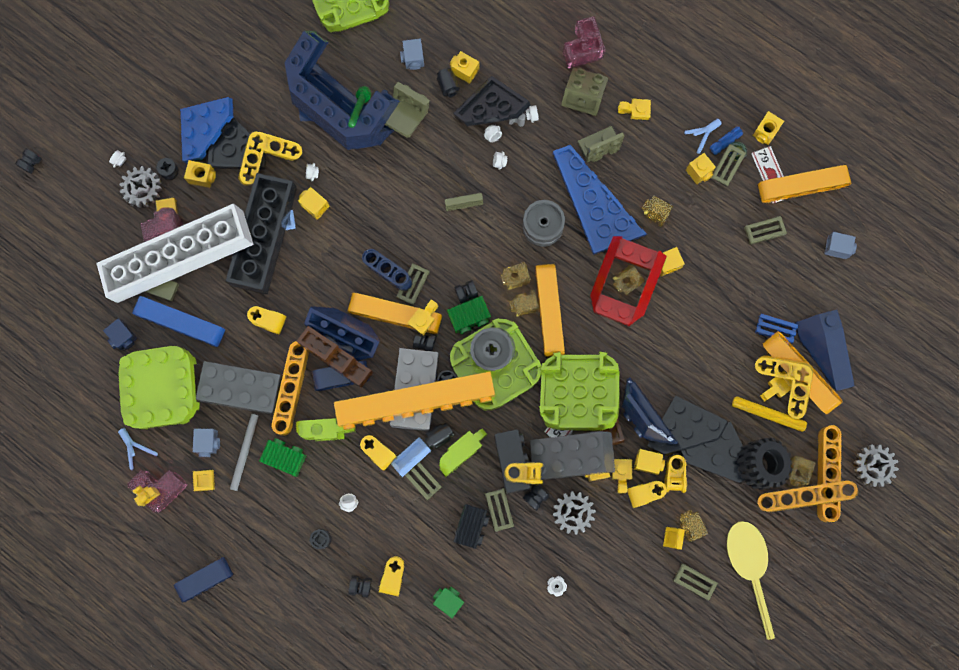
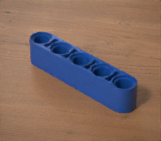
M139 296L132 314L215 347H219L226 330L142 296Z

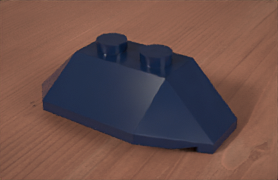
M311 306L304 322L306 328L309 326L334 342L340 349L353 356L356 361L373 358L380 339L370 325L336 308Z
M629 377L626 380L622 407L625 410L623 413L625 418L635 424L634 430L637 435L649 441L677 444L678 441L639 386Z

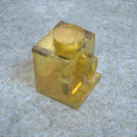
M653 195L651 200H646L642 210H644L647 218L652 221H659V226L662 227L673 206Z
M525 262L504 268L503 274L500 275L503 286L507 285L508 290L529 284L531 280ZM516 272L518 277L513 278L511 274Z
M631 264L613 278L615 280L613 285L619 293L623 291L626 295L645 282ZM625 277L629 278L627 283H623Z
M534 290L530 291V295H527V293L518 294L513 301H509L511 312H515L516 317L535 313L539 310Z
M799 456L792 457L793 465H791V468L793 470L789 474L790 485L799 488L802 485H809L816 462ZM797 469L801 472L799 477L795 474Z
M690 510L680 515L682 521L680 524L681 529L685 530L684 534L689 536L686 538L687 542H692L708 534L698 512L692 513Z

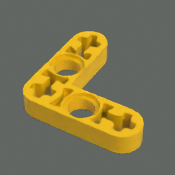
M253 132L247 140L239 172V181L245 186H250L254 183L263 153L294 161L302 154L301 146L295 142L262 132ZM258 136L259 141H262V143L257 145L256 150H252L255 143L252 139ZM271 142H278L280 149L273 151L270 148ZM284 144L287 145L285 148L289 150L294 147L298 154L292 156L291 152L287 150L284 151V154L281 153L284 149ZM249 154L256 155L257 162L254 164L249 163L247 156ZM245 165L249 168H256L251 170L250 176L253 179L245 181L246 178L243 176L248 171V168L244 167Z
M772 356L759 357L755 363L756 371L764 375L793 380L788 414L794 419L802 418L808 406L813 377L812 366L804 362ZM765 360L766 364L773 365L774 362H777L774 368L775 372L772 371L773 367L762 369L763 366L759 363ZM787 364L789 372L786 374L781 373L779 365ZM802 368H806V372H809V374H806L804 377V382H796V379L800 381L802 376L798 370L801 371ZM797 386L804 387L806 394L803 396L797 395L795 388ZM797 400L801 401L799 409L802 411L799 414H796L795 410L792 409L795 408Z

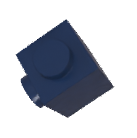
M119 318L103 330L109 337L108 343L114 349L127 350L138 339L126 323Z

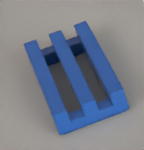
M760 314L755 333L771 337L774 334L773 332L761 329V326L789 334L790 337L785 336V338L791 344L794 343L798 324ZM763 320L792 328V330L765 323Z

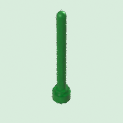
M359 87L356 92L357 102L348 122V126L351 128L356 126L364 103L370 100L371 91L368 87Z

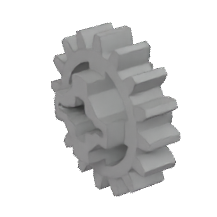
M141 166L140 170L133 167L134 172L132 173L127 171L128 176H122L125 182L119 184L124 188L120 190V193L125 195L123 197L124 200L129 201V204L132 206L136 203L138 208H141L142 204L148 207V202L150 201L154 204V197L160 198L157 192L162 191V188L158 186L162 183L160 179H157L159 176L153 173L150 168L146 170L143 166Z
M880 444L876 445V447L869 445L868 449L866 447L861 449L863 454H856L859 460L854 461V464L858 465V468L854 469V471L860 472L857 478H864L863 484L870 483L871 487H876L878 484L879 487H883L884 483H891L890 478H896L893 472L899 470V468L894 467L898 460L892 459L895 455L894 453L888 454V447L882 449ZM873 464H882V466L877 468H870Z
M572 491L570 497L563 494L564 500L558 498L559 506H553L557 512L552 515L558 517L555 524L561 523L559 529L567 528V534L573 530L576 535L578 534V529L584 533L585 526L591 527L589 520H595L591 514L595 513L596 510L590 509L593 502L587 503L589 497L581 498V492L575 496ZM572 500H578L582 502L583 505H575ZM565 504L566 512L561 516V509ZM571 508H573L574 510H579L582 508V510L579 511V513H577L576 519L574 516L566 518V516L569 515V513H571ZM587 511V517H586L585 521L583 522V520H582L583 512ZM565 521H573L576 526H569Z

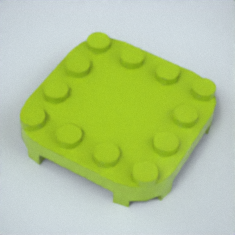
M312 0L320 22L329 32L342 31L377 19L388 12L389 0Z
M498 318L492 320L488 325L454 344L450 353V363L458 378L491 372L495 397L491 398L492 401L480 403V400L473 401L477 407L484 411L500 408L534 387L541 377L542 366L540 361L533 353L518 326L507 319ZM491 327L502 328L509 332L514 339L516 347L512 361L504 368L495 371L484 370L477 366L470 352L471 342L475 335L481 330ZM492 345L490 347V350L492 352L497 351V347H494Z
M168 346L135 351L120 359V405L125 425L132 428L147 429L190 422L189 420L194 416L196 410H199L200 402H196L194 365L197 363L195 357L188 350L178 346Z
M561 352L553 353L554 355L548 358L545 363H542L539 407L541 417L547 427L556 430H604L614 427L619 415L620 375L618 363L604 352H600V355H561Z

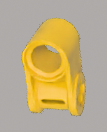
M258 306L250 308L247 313L248 319L252 324L279 335L287 317L281 313ZM259 313L261 315V318L255 319L253 315H257Z
M365 436L361 440L360 445L363 452L383 471L397 457L373 436ZM366 441H368V442L374 441V442H373L374 448H373V449H371V448L365 449V448H366L365 442H366Z
M680 455L670 456L666 461L664 481L667 489L666 492H669V490L686 492V460ZM675 458L678 459L681 464L679 469L677 470L674 469L671 464L673 459Z
M512 463L506 467L504 476L509 482L543 484L541 480V467H543V463ZM510 468L518 469L519 476L517 478L509 476L508 471Z
M653 481L627 489L633 508L665 496L667 491L665 484L660 481ZM655 484L657 487H661L659 495L652 492Z
M394 556L387 561L379 588L380 593L399 596L404 571V561L402 558ZM394 561H398V565L401 566L396 571H393V567L390 566Z

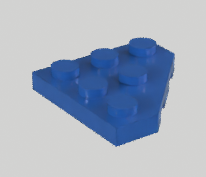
M226 97L181 109L183 162L203 160L207 154L205 152L211 144L214 145L222 133L221 129L226 122L229 123L233 118V100Z

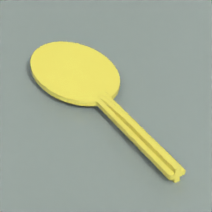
M738 522L731 527L727 536L728 557L735 571L744 579L752 581L767 640L773 639L775 636L759 581L766 572L768 565L767 546L763 536L755 526L748 522Z

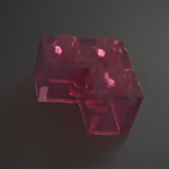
M595 17L577 21L575 27L577 39L565 42L563 47V54L568 68L603 59L605 47Z
M164 207L157 212H153L155 219H149L145 223L140 224L143 239L146 242L183 226V221L173 208Z
M141 470L127 484L132 490L138 486L142 488H157L160 495L146 504L155 513L163 511L188 486L172 470L165 473L158 481L148 471Z

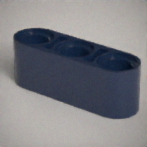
M368 249L363 253V262L374 273L401 291L411 288L412 278L404 269L374 249ZM372 257H376L373 263H369ZM387 267H391L388 273H384ZM406 277L405 282L398 283L400 278Z
M358 361L368 368L367 361ZM331 367L312 371L315 391L354 385L353 382Z
M223 557L175 583L173 586L181 602L184 603L225 581L234 574L227 560Z

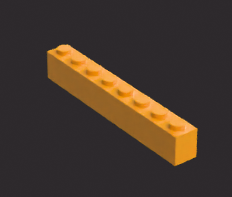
M485 372L334 402L338 426L348 430L355 428L356 424L363 423V426L375 424L376 420L382 419L383 422L393 421L396 416L402 415V418L413 417L416 412L429 414L433 413V409L441 408V411L453 409L452 405L460 404L461 407L472 405V401L480 400V403L492 401V397H495L491 372Z

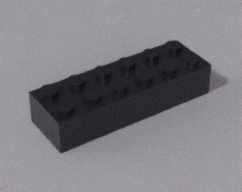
M256 173L245 211V219L254 245L233 253L226 282L230 286L268 295L297 191L293 181Z

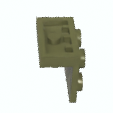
M574 67L568 80L561 106L597 116L608 77Z
M612 126L578 140V145L586 162L591 160L596 162L607 153L611 155L618 152L623 142L624 134L622 132L616 135Z

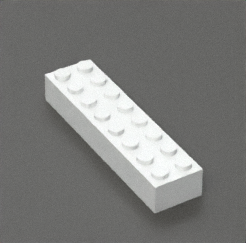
M231 204L97 263L106 298L119 303L254 244L243 210L235 204Z

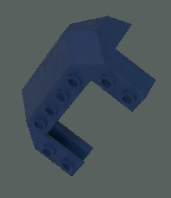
M303 31L285 61L292 104L347 150L381 145L394 131L386 126L385 123L400 101L393 98L387 90H382L381 93L376 91L368 104L363 105L356 126L353 128L349 127L348 122L357 102L356 96L316 64L329 42L317 35L316 31Z

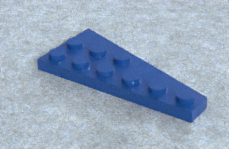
M571 145L553 151V156L593 255L608 250L613 236H623V239L633 241L647 235L637 225L634 218L625 211L622 204L610 190L601 183L597 175L589 169L585 161Z

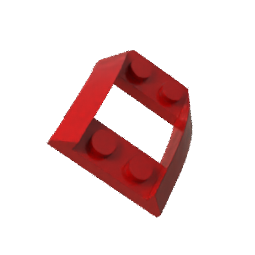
M613 236L590 295L593 312L598 315L631 326L644 316L667 256L660 250L657 252L622 238L623 236ZM615 258L650 271L637 307L601 294Z

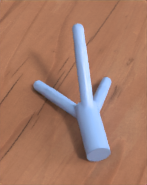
M716 119L704 128L692 129L684 133H694V136L705 133L697 150V153L700 154L709 133L722 125L719 119Z
M125 428L118 431L127 446L130 470L134 469L133 457L135 453L133 446L158 456L157 452L134 442Z

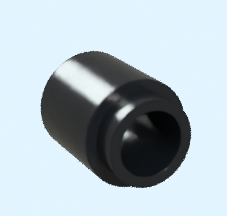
M445 68L437 73V82L443 96L450 98L457 95L460 87L454 72L450 68Z
M447 423L439 424L426 433L427 438H425V441L430 448L435 447L437 450L452 440L451 437L454 436V433Z

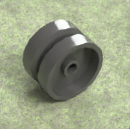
M539 200L529 205L524 213L522 224L523 233L527 240L541 247L551 246L557 242L562 235L565 224L564 212L559 205L549 200Z
M491 327L483 329L475 335L471 342L470 352L477 366L484 370L495 371L504 368L512 361L516 347L514 339L509 332L502 328ZM492 345L497 347V351L492 352L490 347Z

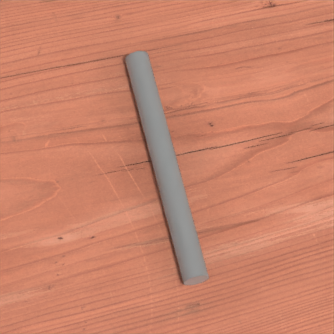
M251 414L231 482V490H238L258 415Z

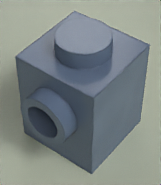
M421 39L403 41L404 51H400L401 62H405L406 69L417 70L424 67Z
M832 232L827 237L824 254L848 259L856 251V237Z
M194 429L193 453L199 454V457H211V454H217V449L220 448V438H217L218 431L215 429Z

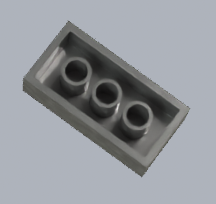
M204 361L196 400L274 415L282 376Z
M600 431L530 440L532 463H543V467H541V480L615 472L611 432Z

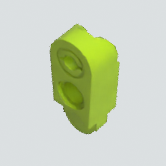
M336 418L305 420L296 422V432L305 440L344 439V433L356 432V425L353 429L344 430L343 427L338 426Z
M483 428L474 435L471 431H468L450 446L441 457L439 466L440 471L445 477L468 460L482 446L480 441L487 436Z

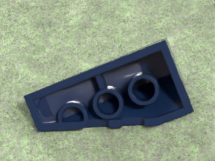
M838 310L818 314L795 322V324H798L796 330L800 342L811 354V358L821 368L823 375L835 391L854 387L844 330Z

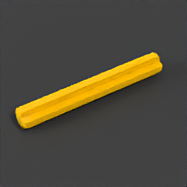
M736 396L732 401V406L795 430L803 432L807 427L806 421L794 419L787 414Z

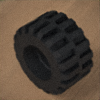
M764 438L749 442L748 445L743 446V451H740V458L737 463L740 464L738 470L742 472L740 476L742 479H746L745 483L747 485H751L754 489L764 490L784 485L786 480H789V474L793 470L791 468L793 461H790L791 454L786 451L788 448L785 445L782 446L781 441H776L775 438ZM763 457L766 459L767 464H768V470H767V471L765 470V468H764V466H763V462H762V458H763Z

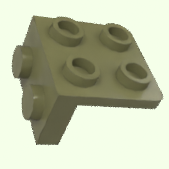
M397 82L394 86L393 98L398 99L400 102L385 125L405 137H410L428 113L430 100L424 95L411 90L409 86Z

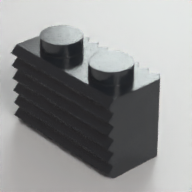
M464 504L453 542L476 549L477 545L481 546L484 535L480 533L483 526L487 527L490 517L486 515L487 510Z

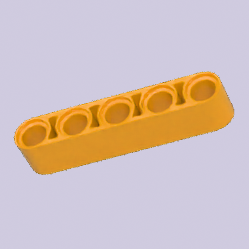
M841 165L765 180L757 185L762 203H768L844 188L852 183L847 165Z
M555 264L536 265L545 357H551L554 355L553 353L561 352V355H564Z
M352 293L347 312L414 329L408 325V321L418 308L359 293ZM434 312L431 317L435 321L426 332L438 334L442 315Z
M779 331L763 343L764 348L772 357L809 364ZM780 364V366L788 373L789 366L787 364ZM802 368L801 371L798 370L802 376L801 380L798 381L796 379V382H804V377L806 374H809V372H806V368ZM813 368L809 397L825 414H829L843 401ZM799 386L806 393L805 388Z
M296 341L289 347L272 420L273 431L281 436L288 435L292 430L309 351L305 348L301 355H295V349L303 347ZM294 365L299 366L297 374H291L290 372ZM289 384L295 385V390L292 393L286 392ZM284 403H290L291 405L288 412L282 411ZM285 421L286 429L279 431L278 424Z
M834 425L822 428L818 434V485L841 482V431ZM827 430L833 433L832 440L827 438ZM827 449L832 451V459L827 458ZM827 469H830L833 473L831 479L826 476ZM826 488L823 490L822 495L825 499H829L825 494ZM841 501L817 505V515L822 522H835L839 519ZM827 508L831 509L832 511V517L830 519L827 518L825 515V510Z
M841 481L765 493L759 497L758 506L763 511L774 512L852 500L857 496L858 488L852 481ZM846 485L854 487V493L850 496L843 494V487ZM826 488H830L834 492L833 497L830 499H825L822 495L823 490ZM806 491H810L813 494V499L810 502H805L802 499V495ZM790 494L793 497V502L790 505H784L782 502L783 496ZM767 497H770L773 501V505L770 508L763 506V500Z

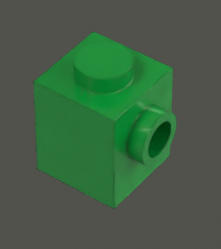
M445 587L444 590L439 588L433 596L436 600L433 604L451 618L455 616L463 605L464 600L458 597L460 593L453 587L449 589Z

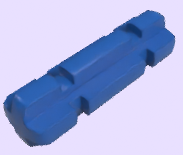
M735 127L731 132H728L719 139L718 142L711 145V152L717 155L722 149H725L729 144L741 137L743 131L740 127Z

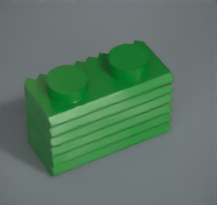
M483 296L447 310L456 334L459 332L461 335L471 331V327L478 325V328L489 324L488 321L491 320V315Z
M276 438L274 441L268 440L259 462L298 477L306 455L302 454L303 449L292 446L291 449L285 447L286 442Z

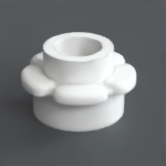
M530 106L526 110L527 120H531L533 123V121L539 120L537 107Z
M490 125L486 128L484 136L486 140L495 142L501 137L502 132L499 126Z
M116 150L109 162L113 164L114 168L116 166L121 167L126 160V157H124L125 153Z
M503 151L501 153L496 152L493 159V167H497L499 170L505 167L507 163V156H504L505 153Z
M315 163L307 164L306 179H311V181H314V178H318L319 168L315 167Z
M345 494L340 498L339 506L346 512L353 511L358 505V500L353 494Z
M552 577L548 581L547 589L550 594L561 596L566 591L567 584L564 583L562 577Z

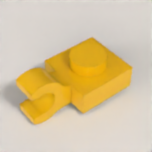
M632 99L631 104L620 102V105H618V113L631 114V119H650L651 100Z
M431 299L424 311L418 308L408 321V325L424 335L435 321L431 315L438 308V304Z
M779 377L773 378L768 382L771 388L760 395L761 399L765 402L775 394L781 398L791 390L792 380Z
M614 459L615 472L612 473V480H618V493H626V480H632V459Z
M138 486L132 490L137 495L134 500L138 506H145L160 495L157 488L154 487L142 488Z

